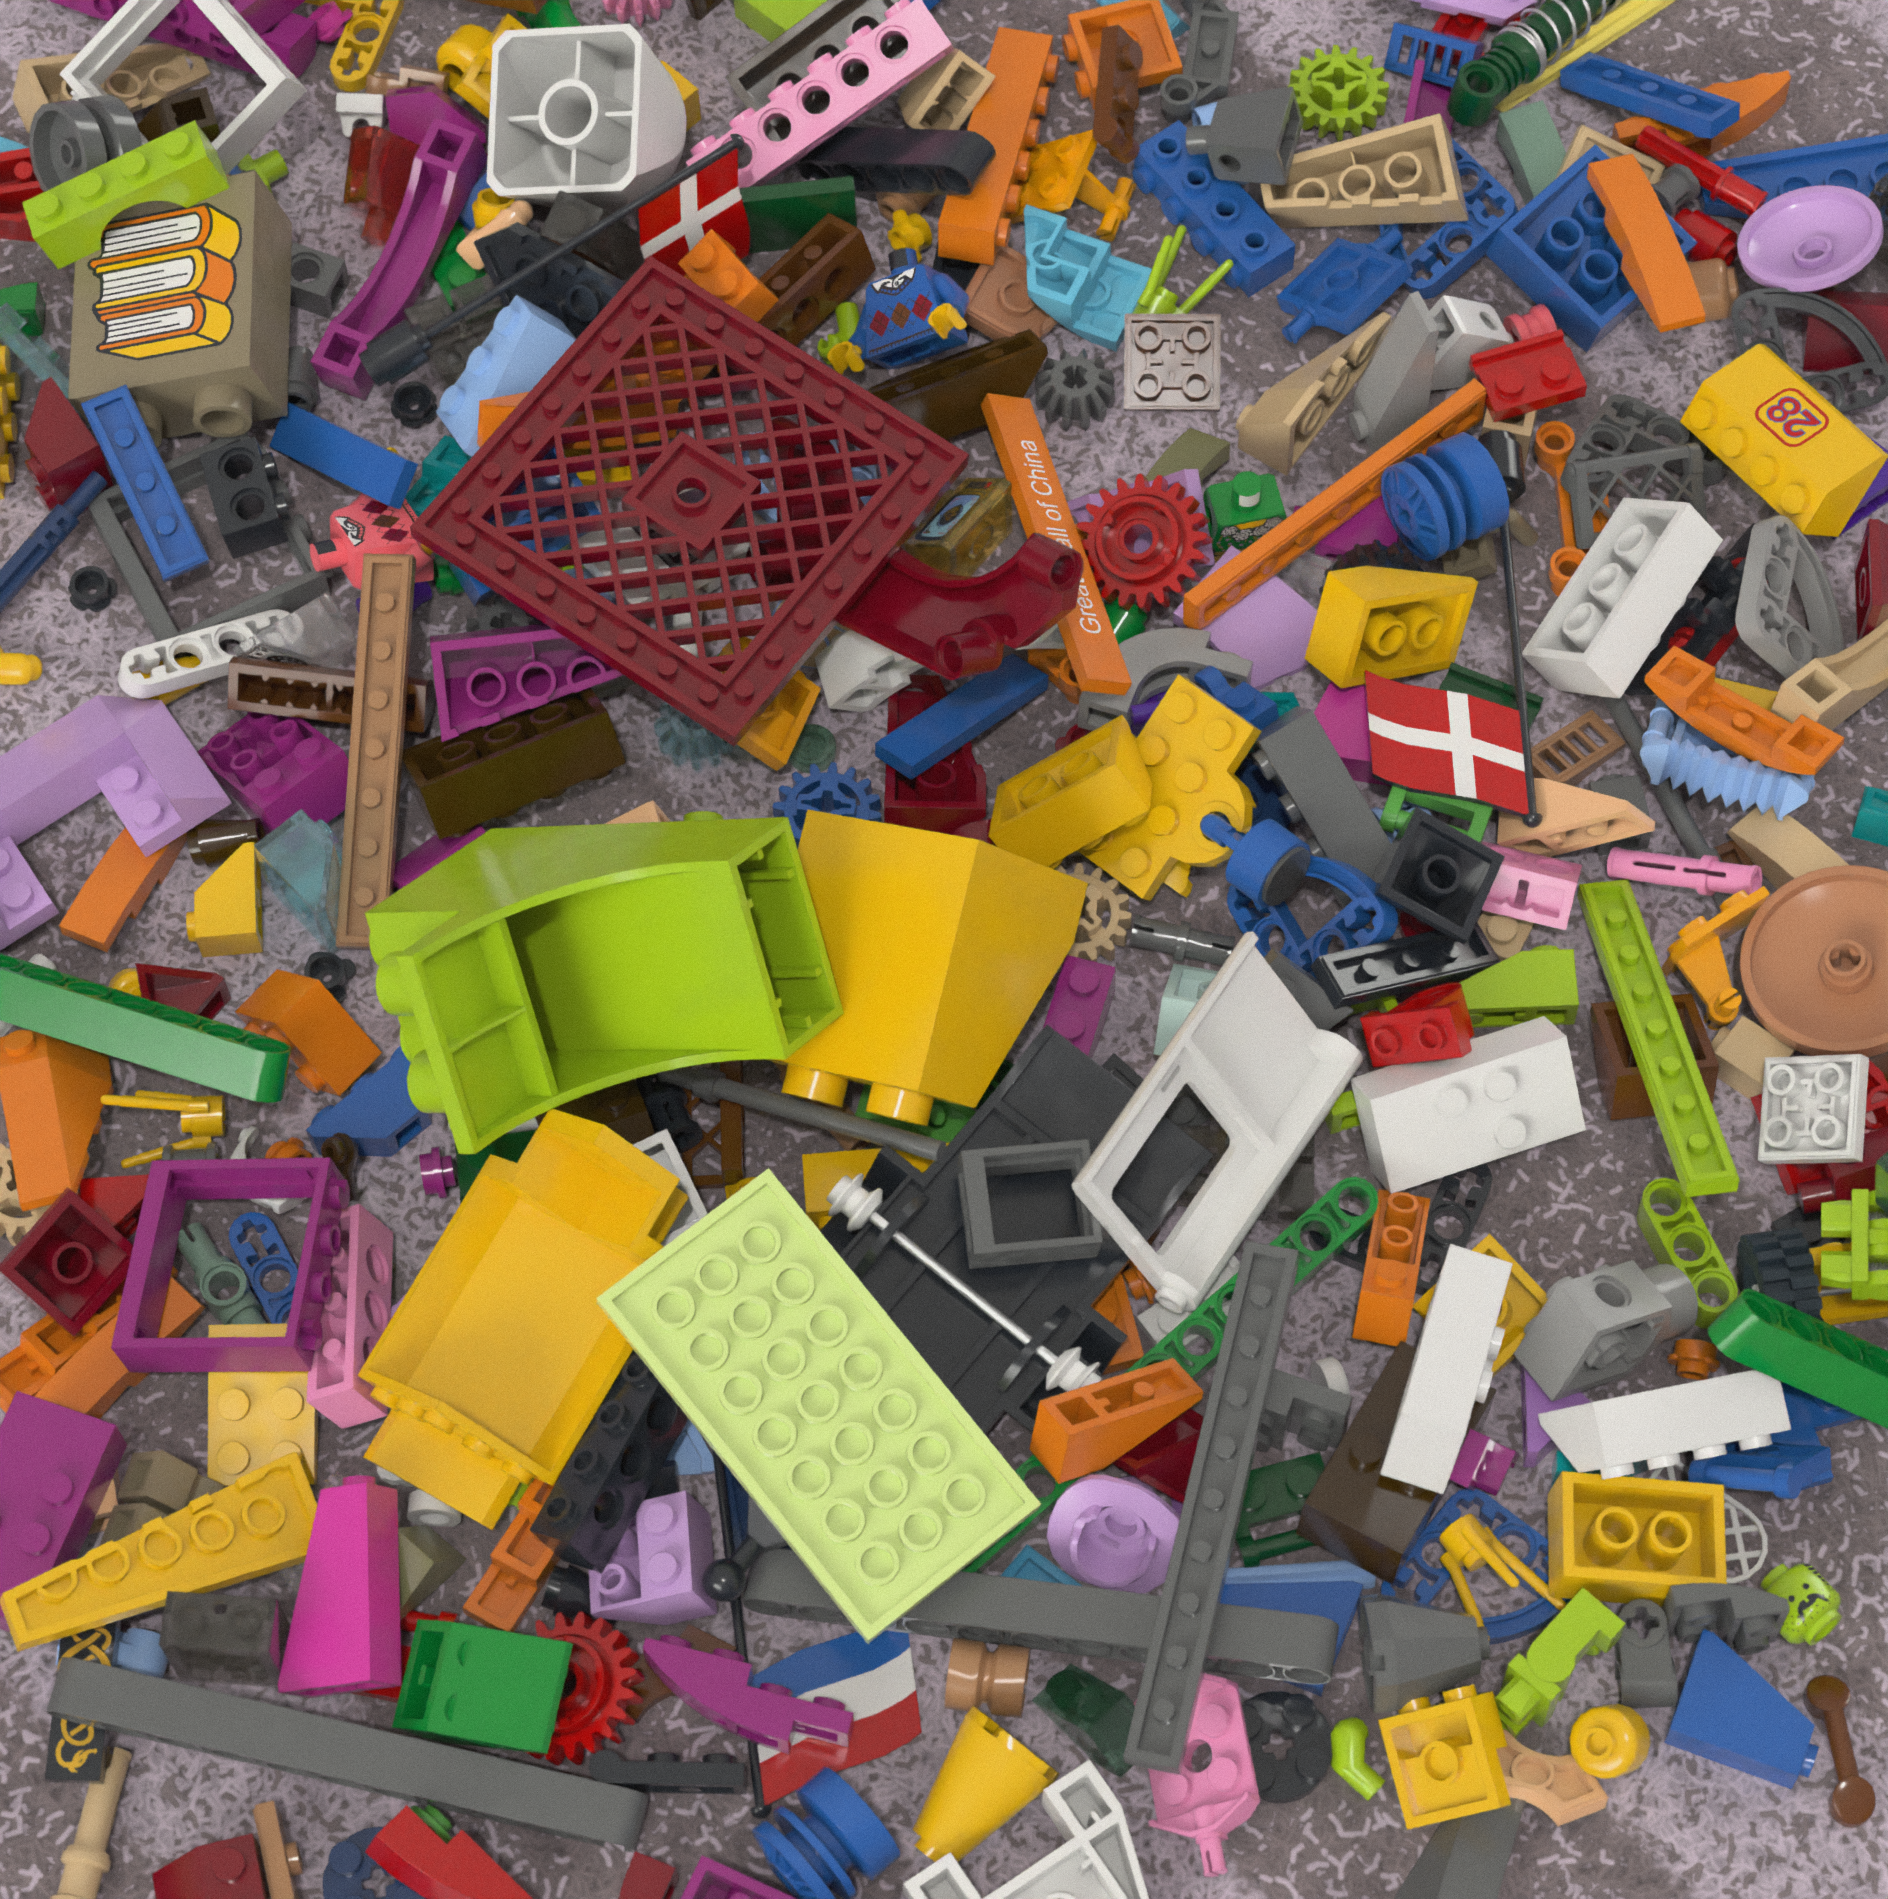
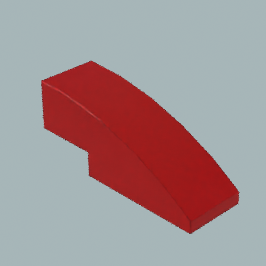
M407 1805L375 1835L365 1851L369 1857L391 1876L426 1899H533L462 1829L446 1844Z

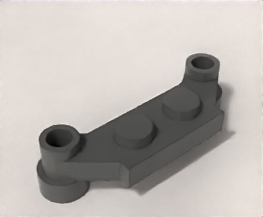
M1182 0L1183 8L1192 16L1183 74L1167 77L1162 82L1160 89V104L1164 109L1165 119L1170 124L1180 120L1185 125L1191 120L1193 108L1209 104L1217 97L1225 98L1228 96L1239 12L1230 11L1222 0Z

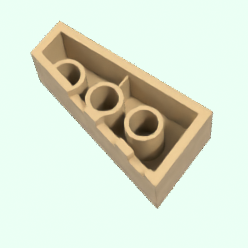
M1440 113L1294 154L1285 185L1260 183L1265 209L1279 228L1469 221L1451 135Z

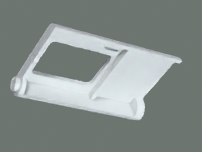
M1246 932L1072 1183V1189L1157 1290L1155 1294L1156 1299L1164 1307L1175 1313H1182L1183 1310L1195 1311L1199 1307L1363 1062L1361 1052L1347 1039L1336 1033L1317 1029L1255 947V943L1259 938L1254 932ZM1187 1083L1228 1134L1230 1143L1228 1149L1161 1248L1155 1252L1114 1203L1112 1190L1182 1087Z

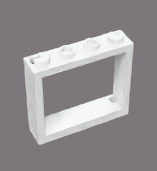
M128 0L60 72L63 79L73 89L70 93L73 96L71 99L78 101L83 98L108 95L100 85L180 0ZM193 0L267 84L211 143L217 151L225 175H227L302 97L307 89L228 0ZM140 132L142 145L148 143V140Z

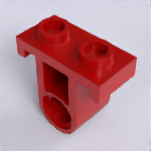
M1461 983L1441 984L1421 990L1388 1012L1370 1011L1360 1018L1373 1067L1460 1058L1472 1051L1469 1039L1475 1033Z

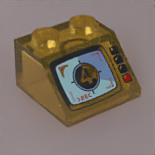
M966 478L955 490L950 489L945 492L938 501L935 512L924 524L921 522L904 542L905 551L926 565L940 571L960 576H972L1013 532L1012 483L1005 478Z

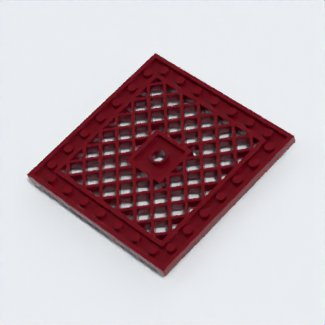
M650 256L410 526L411 537L735 747L968 466L969 454ZM678 340L679 353L654 356L652 343ZM687 341L701 350L688 351ZM644 345L645 357L631 359L638 349ZM717 364L719 378L693 381L692 367ZM726 365L741 375L728 376ZM683 369L685 382L659 385L657 372ZM649 374L650 386L624 389L622 376ZM614 378L616 391L602 392ZM757 389L759 403L733 406L731 392ZM766 390L781 400L768 401ZM715 394L723 395L725 407L698 409L696 397ZM688 398L690 411L664 415L662 401ZM654 403L656 416L629 419L627 406ZM619 407L621 420L594 423L592 410ZM584 412L586 425L572 426ZM797 415L799 428L773 431L771 417ZM806 415L821 425L808 426ZM762 419L764 432L738 435L736 422ZM728 423L730 437L704 440L702 426ZM693 427L695 439L680 431L669 444L667 431ZM659 432L660 446L634 449L632 435ZM624 436L626 450L599 453L597 440ZM837 440L839 453L813 456L812 442ZM589 441L591 454L564 458L562 444ZM846 441L861 450L848 452ZM802 444L804 458L779 461L776 447ZM555 446L557 459L541 461L551 448ZM768 449L770 462L744 465L742 451ZM733 453L735 464L719 454ZM653 463L639 479L637 465ZM877 465L878 479L854 482L851 468ZM629 466L631 480L604 483L602 469ZM887 466L894 470L889 477ZM842 469L845 483L819 486L817 472ZM594 471L596 484L569 488L567 474ZM808 474L809 488L784 491L782 477ZM559 475L561 489L534 492L532 478ZM773 478L775 492L760 494V480ZM524 480L526 493L511 495ZM696 488L701 490L705 497L697 503H686L678 495L684 489ZM872 496L862 510L859 511L857 498ZM623 497L621 501L624 512L609 513L607 499ZM848 499L850 513L831 516L824 515L822 502ZM599 500L600 515L574 518L572 504ZM813 503L815 518L790 521L787 507ZM564 505L566 519L539 522L537 508ZM529 509L531 524L504 527L502 513ZM779 509L781 522L755 525L752 511ZM744 512L746 527L731 528ZM493 514L496 527L487 522ZM639 526L641 540L614 544L612 529ZM648 527L664 537L650 539ZM844 530L830 546L828 532ZM604 531L606 545L579 548L577 534ZM819 533L821 548L795 551L793 537ZM569 535L570 550L544 553L542 538ZM784 538L785 553L760 556L758 541ZM534 540L536 553L519 543V541ZM749 543L752 557L725 560L723 546ZM714 548L717 562L690 565L688 552L703 561ZM679 552L681 566L655 570L652 555ZM644 556L646 571L619 574L617 560ZM609 561L610 576L584 579L582 564ZM574 565L576 579L558 567ZM815 565L801 581L799 567ZM790 569L792 583L766 586L763 572ZM755 573L757 588L730 590L728 576ZM720 578L722 592L695 596L693 581ZM685 583L687 597L660 600L658 585ZM649 587L651 602L624 604L622 590ZM614 591L616 605L598 593ZM785 600L771 617L769 602ZM760 603L761 619L736 622L734 607ZM725 608L727 623L708 626L700 625L699 611ZM690 613L692 628L665 631L663 616ZM654 617L656 630L652 629L639 619ZM755 636L744 651L741 652L739 638ZM731 640L733 654L706 658L704 642ZM695 644L697 657L680 647V645Z

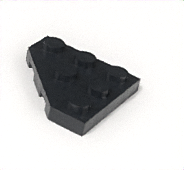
M519 222L473 241L494 287L560 246ZM570 251L500 294L499 297L505 308L510 305L517 294L560 319L577 339L626 282Z

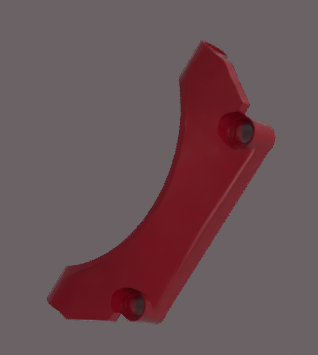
M777 417L771 420L773 431L799 428L798 422L787 417ZM829 440L811 443L813 456L837 453ZM802 444L776 447L779 461L804 458ZM762 449L764 454L769 457L768 449ZM842 469L817 472L819 486L845 483ZM808 474L782 477L784 491L810 487ZM858 497L859 511H861L865 505L860 497ZM848 499L822 502L825 516L850 513ZM813 503L787 507L790 521L816 517ZM777 508V522H781L779 509ZM844 530L828 532L830 546ZM819 533L793 537L795 551L821 548ZM1032 533L1015 555L997 569L982 576H960L932 568L914 558L900 547L838 623L944 676L948 680H957L992 672L1001 665L1004 644L1014 649L1028 646L1076 608L1080 579L1084 570V560L1075 549L1040 533ZM784 538L758 541L760 556L786 552ZM750 546L747 549L746 558L752 557ZM815 565L799 567L801 581ZM789 568L763 572L766 586L792 583ZM750 573L749 575L752 580L756 582L755 573Z

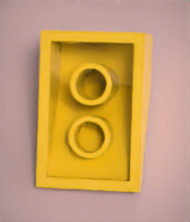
M1360 566L1330 571L1323 588L1304 659L1340 688L1365 684V670L1380 677L1395 679L1449 669L1451 662L1454 663L1478 581L1466 576L1375 566Z

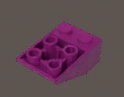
M248 712L246 716L227 730L214 735L207 745L197 751L217 781L252 819L259 818L262 821L265 833L287 852L291 851L345 810L349 760L343 749L302 718Z

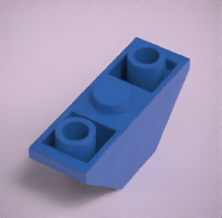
M401 1045L394 1051L390 1061L376 1073H368L362 1076L353 1085L349 1095L335 1106L329 1105L323 1108L313 1118L311 1126L306 1129L312 1148L319 1155H322L321 1146L326 1138L332 1137L336 1133H345L351 1136L357 1143L359 1149L358 1156L392 1157L431 1125L432 1113L421 1112L410 1099L407 1088V1075L411 1062L405 1057Z

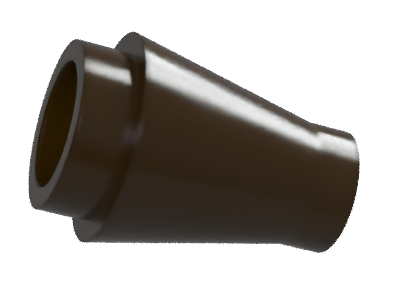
M259 818L250 820L206 819L187 831L188 849L193 862L197 866L207 865L209 868H214L221 865L243 843L254 842L256 849L266 846V833L263 823Z

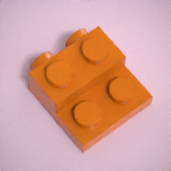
M1127 0L1068 14V34L1062 35L1064 55L1068 63L1077 62L1079 71L1074 72L1076 90L1080 99L1089 98L1093 110H1095L1102 28L1120 25L1141 46L1143 64L1139 69L1137 91L1138 88L1162 83L1171 75L1183 74V66L1159 0Z

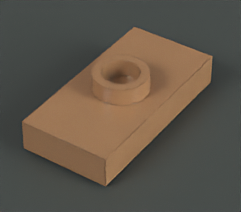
M274 1800L254 1805L253 1813L271 1899H299L294 1876L304 1874L298 1844L296 1841L287 1843L282 1815Z

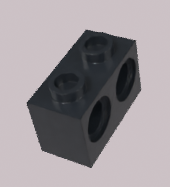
M252 437L199 454L221 535L233 559L289 541L284 523L291 521L292 516L284 493L276 494L272 482L280 480V475L272 452L263 454L256 438ZM250 473L245 478L237 479L242 474ZM262 513V514H261L259 517H257L256 519L247 520L249 517H251V516L254 515V514Z

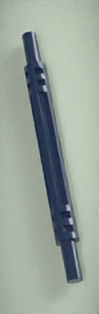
M92 471L62 506L57 504L0 569V614L66 540L69 534L80 524L77 518L108 484L97 472Z

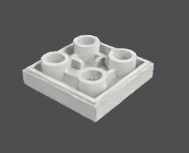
M1862 1054L1765 1058L1758 1161L1765 1164L1863 1162L1869 1058Z

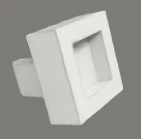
M337 93L336 112L340 113L344 135L354 138L357 123L361 120H367L370 124V138H380L384 130L386 117H388L385 95Z

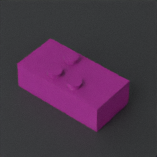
M16 1391L0 1426V1598L2 1593L69 1560L77 1559L127 1447L126 1441L115 1424ZM0 1604V1629L10 1632Z

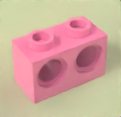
M1483 841V845L1505 857L1482 910L1566 930L1582 865Z

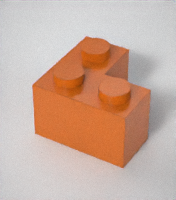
M277 969L235 1011L246 1024L243 1028L244 1030L282 1041L291 1046L290 1058L299 1067L295 1071V1075L314 1093H318L321 1090L341 1096L382 1053L318 979Z

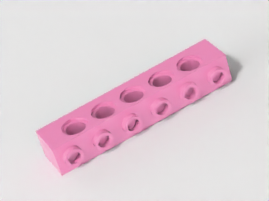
M901 0L884 13L887 20L875 29L871 30L869 25L853 33L845 41L848 48L834 58L830 53H826L807 67L809 75L794 85L789 80L774 89L768 95L771 102L757 112L751 107L737 115L729 122L732 130L719 139H716L714 135H710L696 144L690 150L693 157L686 161V164L690 166L732 140L731 134H739L743 137L745 145L751 148L752 160L745 168L738 169L739 188L762 186L953 52V46L922 0H914L913 2ZM891 36H901L908 41L907 52L899 59H889L882 53L884 42ZM853 63H862L869 68L867 81L858 87L847 85L843 79L846 68ZM816 90L825 91L830 96L829 107L821 114H811L805 109L807 96ZM778 117L788 119L791 123L789 136L779 142L769 140L766 135L769 122Z

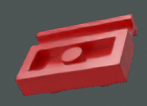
M1562 329L1470 355L1469 368L1471 371H1474L1477 381L1486 388L1485 404L1493 422L1585 397L1587 384L1570 347H1567L1565 344Z

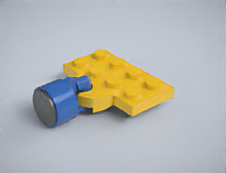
M1179 674L1135 740L1153 783L1150 810L1136 824L1129 827L1121 825L1107 833L1104 839L1095 847L1089 850H1082L1081 848L1077 850L1139 897L1148 901L1152 900L1177 860L1196 867H1217V864L1229 859L1226 868V880L1228 883L1264 908L1276 906L1286 900L1299 886L1310 864L1309 845L1275 820L1266 819L1255 826L1252 825V811L1256 807L1249 788L1234 773L1262 731L1192 681Z

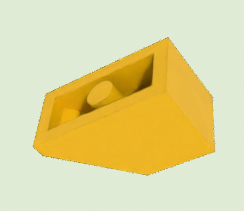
M254 842L243 843L194 892V911L186 913V928L189 942H197L202 957L263 952L261 861Z

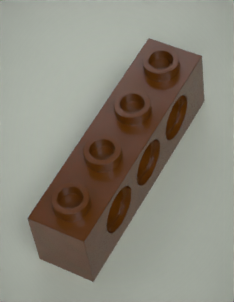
M830 213L820 220L759 278L779 301L758 323L794 346L798 345L876 270L862 230ZM716 364V365L713 367V370H714V372H715L716 374L719 375V373H718V367H717V364ZM726 365L728 376L741 375Z

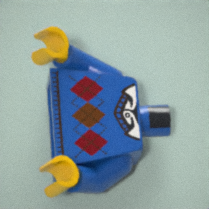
M901 248L894 250L888 254L891 275L869 283L866 288V303L863 306L855 332L848 341L833 346L828 352L827 358L834 370L842 375L848 366L853 372L862 371L865 366L863 362L865 357L891 370L902 368L968 343L965 331L967 323L963 318L969 304V295L948 274L940 273L926 264H918L917 254L914 249Z

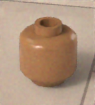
M1720 258L1687 263L1706 314L1705 322L1728 318V310L1731 303L1740 295L1735 267L1728 268L1725 261Z

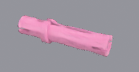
M1613 847L1607 860V874L1611 879H1628L1658 885L1696 889L1699 895L1712 896L1715 892L1735 894L1743 889L1750 895L1762 886L1761 867L1757 865L1748 866L1720 862L1717 856L1704 855L1701 859Z

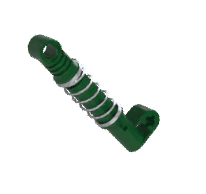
M1536 0L1535 9L1527 8L1520 14V22H1509L1505 28L1499 31L1491 41L1490 50L1478 60L1463 64L1447 99L1446 107L1449 115L1456 122L1465 126L1476 127L1485 124L1491 117L1494 108L1520 84L1531 83L1540 77L1545 71V67L1554 64L1559 59L1561 53L1569 51L1575 44V40L1583 38L1589 32L1590 26L1598 25L1604 18V15L1617 8L1622 0H1545L1540 5L1539 3L1542 0ZM1600 14V16L1592 22V20ZM1586 27L1581 34L1577 35L1578 32ZM1571 40V42L1566 47L1562 48L1568 41ZM1556 53V55L1552 58V60H1550V61L1547 62V60H1548L1549 58H1551V57Z

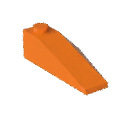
M32 1030L11 1032L7 1036L0 1037V1092L19 1204L23 1212L53 1204L67 1187L77 1193L90 1158L87 1148L92 1135L99 1134L102 1126L100 1113L104 1104L101 1103L100 1099L106 1094L113 1095L114 1086L110 1060L107 1054Z

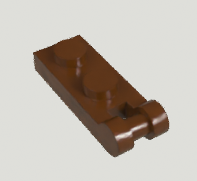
M1120 25L1102 28L1093 137L1103 148L1109 149L1110 155L1117 162L1127 164L1137 157L1140 150L1139 143L1133 137L1135 110L1139 106L1137 85L1139 69L1143 64V54L1138 42Z

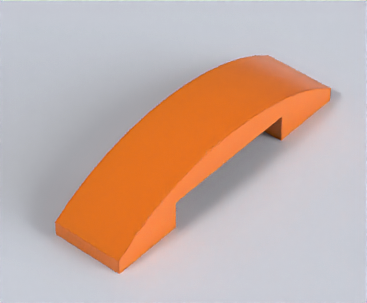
M1673 646L1645 675L1644 682L1683 720L1725 748L1752 761L1759 760L1762 765L1790 773L1816 775L1844 744L1845 737L1802 714L1792 724L1716 683L1715 667L1676 646Z

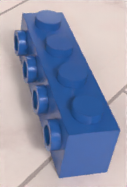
M1178 120L1139 145V154L1134 159L1133 179L1143 193L1149 194L1152 192L1161 202L1162 211L1170 223L1173 225L1180 223L1186 227L1190 233L1193 247L1201 256L1206 257L1210 255L1219 267L1227 259L1233 261V267L1222 278L1231 288L1239 286L1250 297L1294 268L1295 244L1237 181L1220 180L1214 176L1208 154L1190 155L1187 152L1185 141L1187 128Z

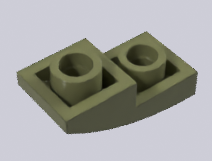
M1189 428L1160 456L1146 475L1148 481H1153L1157 475L1164 477L1183 469H1198L1202 489L1203 479L1230 459V442Z

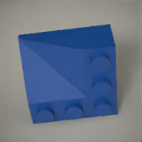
M1596 144L1501 226L1486 252V255L1537 305L1544 304L1549 309L1555 323L1586 353L1642 304L1621 270L1623 254L1604 225L1606 209L1587 179L1589 163L1610 159ZM1664 210L1683 255L1687 260L1698 242Z

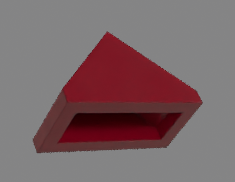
M135 963L142 998L212 1020L231 999L225 979L217 973Z
M1189 1408L1118 1458L1113 1464L1159 1491L1184 1503L1204 1416Z

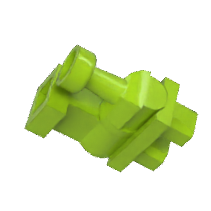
M1584 1587L1534 1640L1528 1649L1527 1657L1525 1658L1518 1653L1507 1666L1500 1693L1495 1697L1503 1730H1508L1515 1739L1532 1720L1541 1728L1553 1716L1557 1702H1561L1566 1693L1574 1667L1585 1654L1596 1656L1601 1651L1607 1654L1621 1638L1626 1623Z

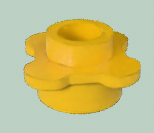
M899 209L892 215L894 223L892 229L887 233L888 240H890L894 250L901 248L914 249L919 263L922 260L921 251L928 248L932 243L931 229L926 220L919 214L912 213L907 215L904 210Z

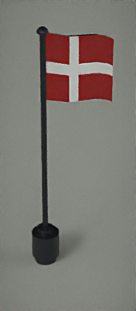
M731 134L732 140L429 328L424 330L419 322L411 327L408 321L404 319L366 343L367 349L358 354L370 377L378 387L386 382L392 385L430 362L431 359L427 351L434 348L430 340L431 337L636 211L637 242L643 262L652 256L677 273L685 276L687 273L678 263L711 229L736 250L735 254L740 260L748 256L750 226L738 186V149L742 151L745 142L743 137L739 134Z
M1493 430L1486 432L1478 438V441L1488 450L1497 464L1506 485L1510 505L1520 498L1526 490L1522 446L1516 441L1515 435L1509 431ZM1508 517L1505 525L1500 527L1517 710L1469 694L1402 684L1365 670L1364 679L1372 778L1385 784L1413 793L1476 802L1522 817L1523 823L1527 827L1535 828L1541 824L1543 816L1537 813Z

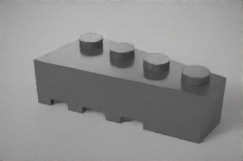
M1296 706L1261 730V734L1252 746L1255 752L1252 754V757L1267 781L1272 779L1282 796L1278 798V801L1287 817L1293 824L1299 822L1309 838L1304 842L1310 847V856L1328 857L1343 861L1359 869L1375 881V868L1391 843L1313 711ZM1333 884L1329 885L1343 909L1353 901L1341 889Z

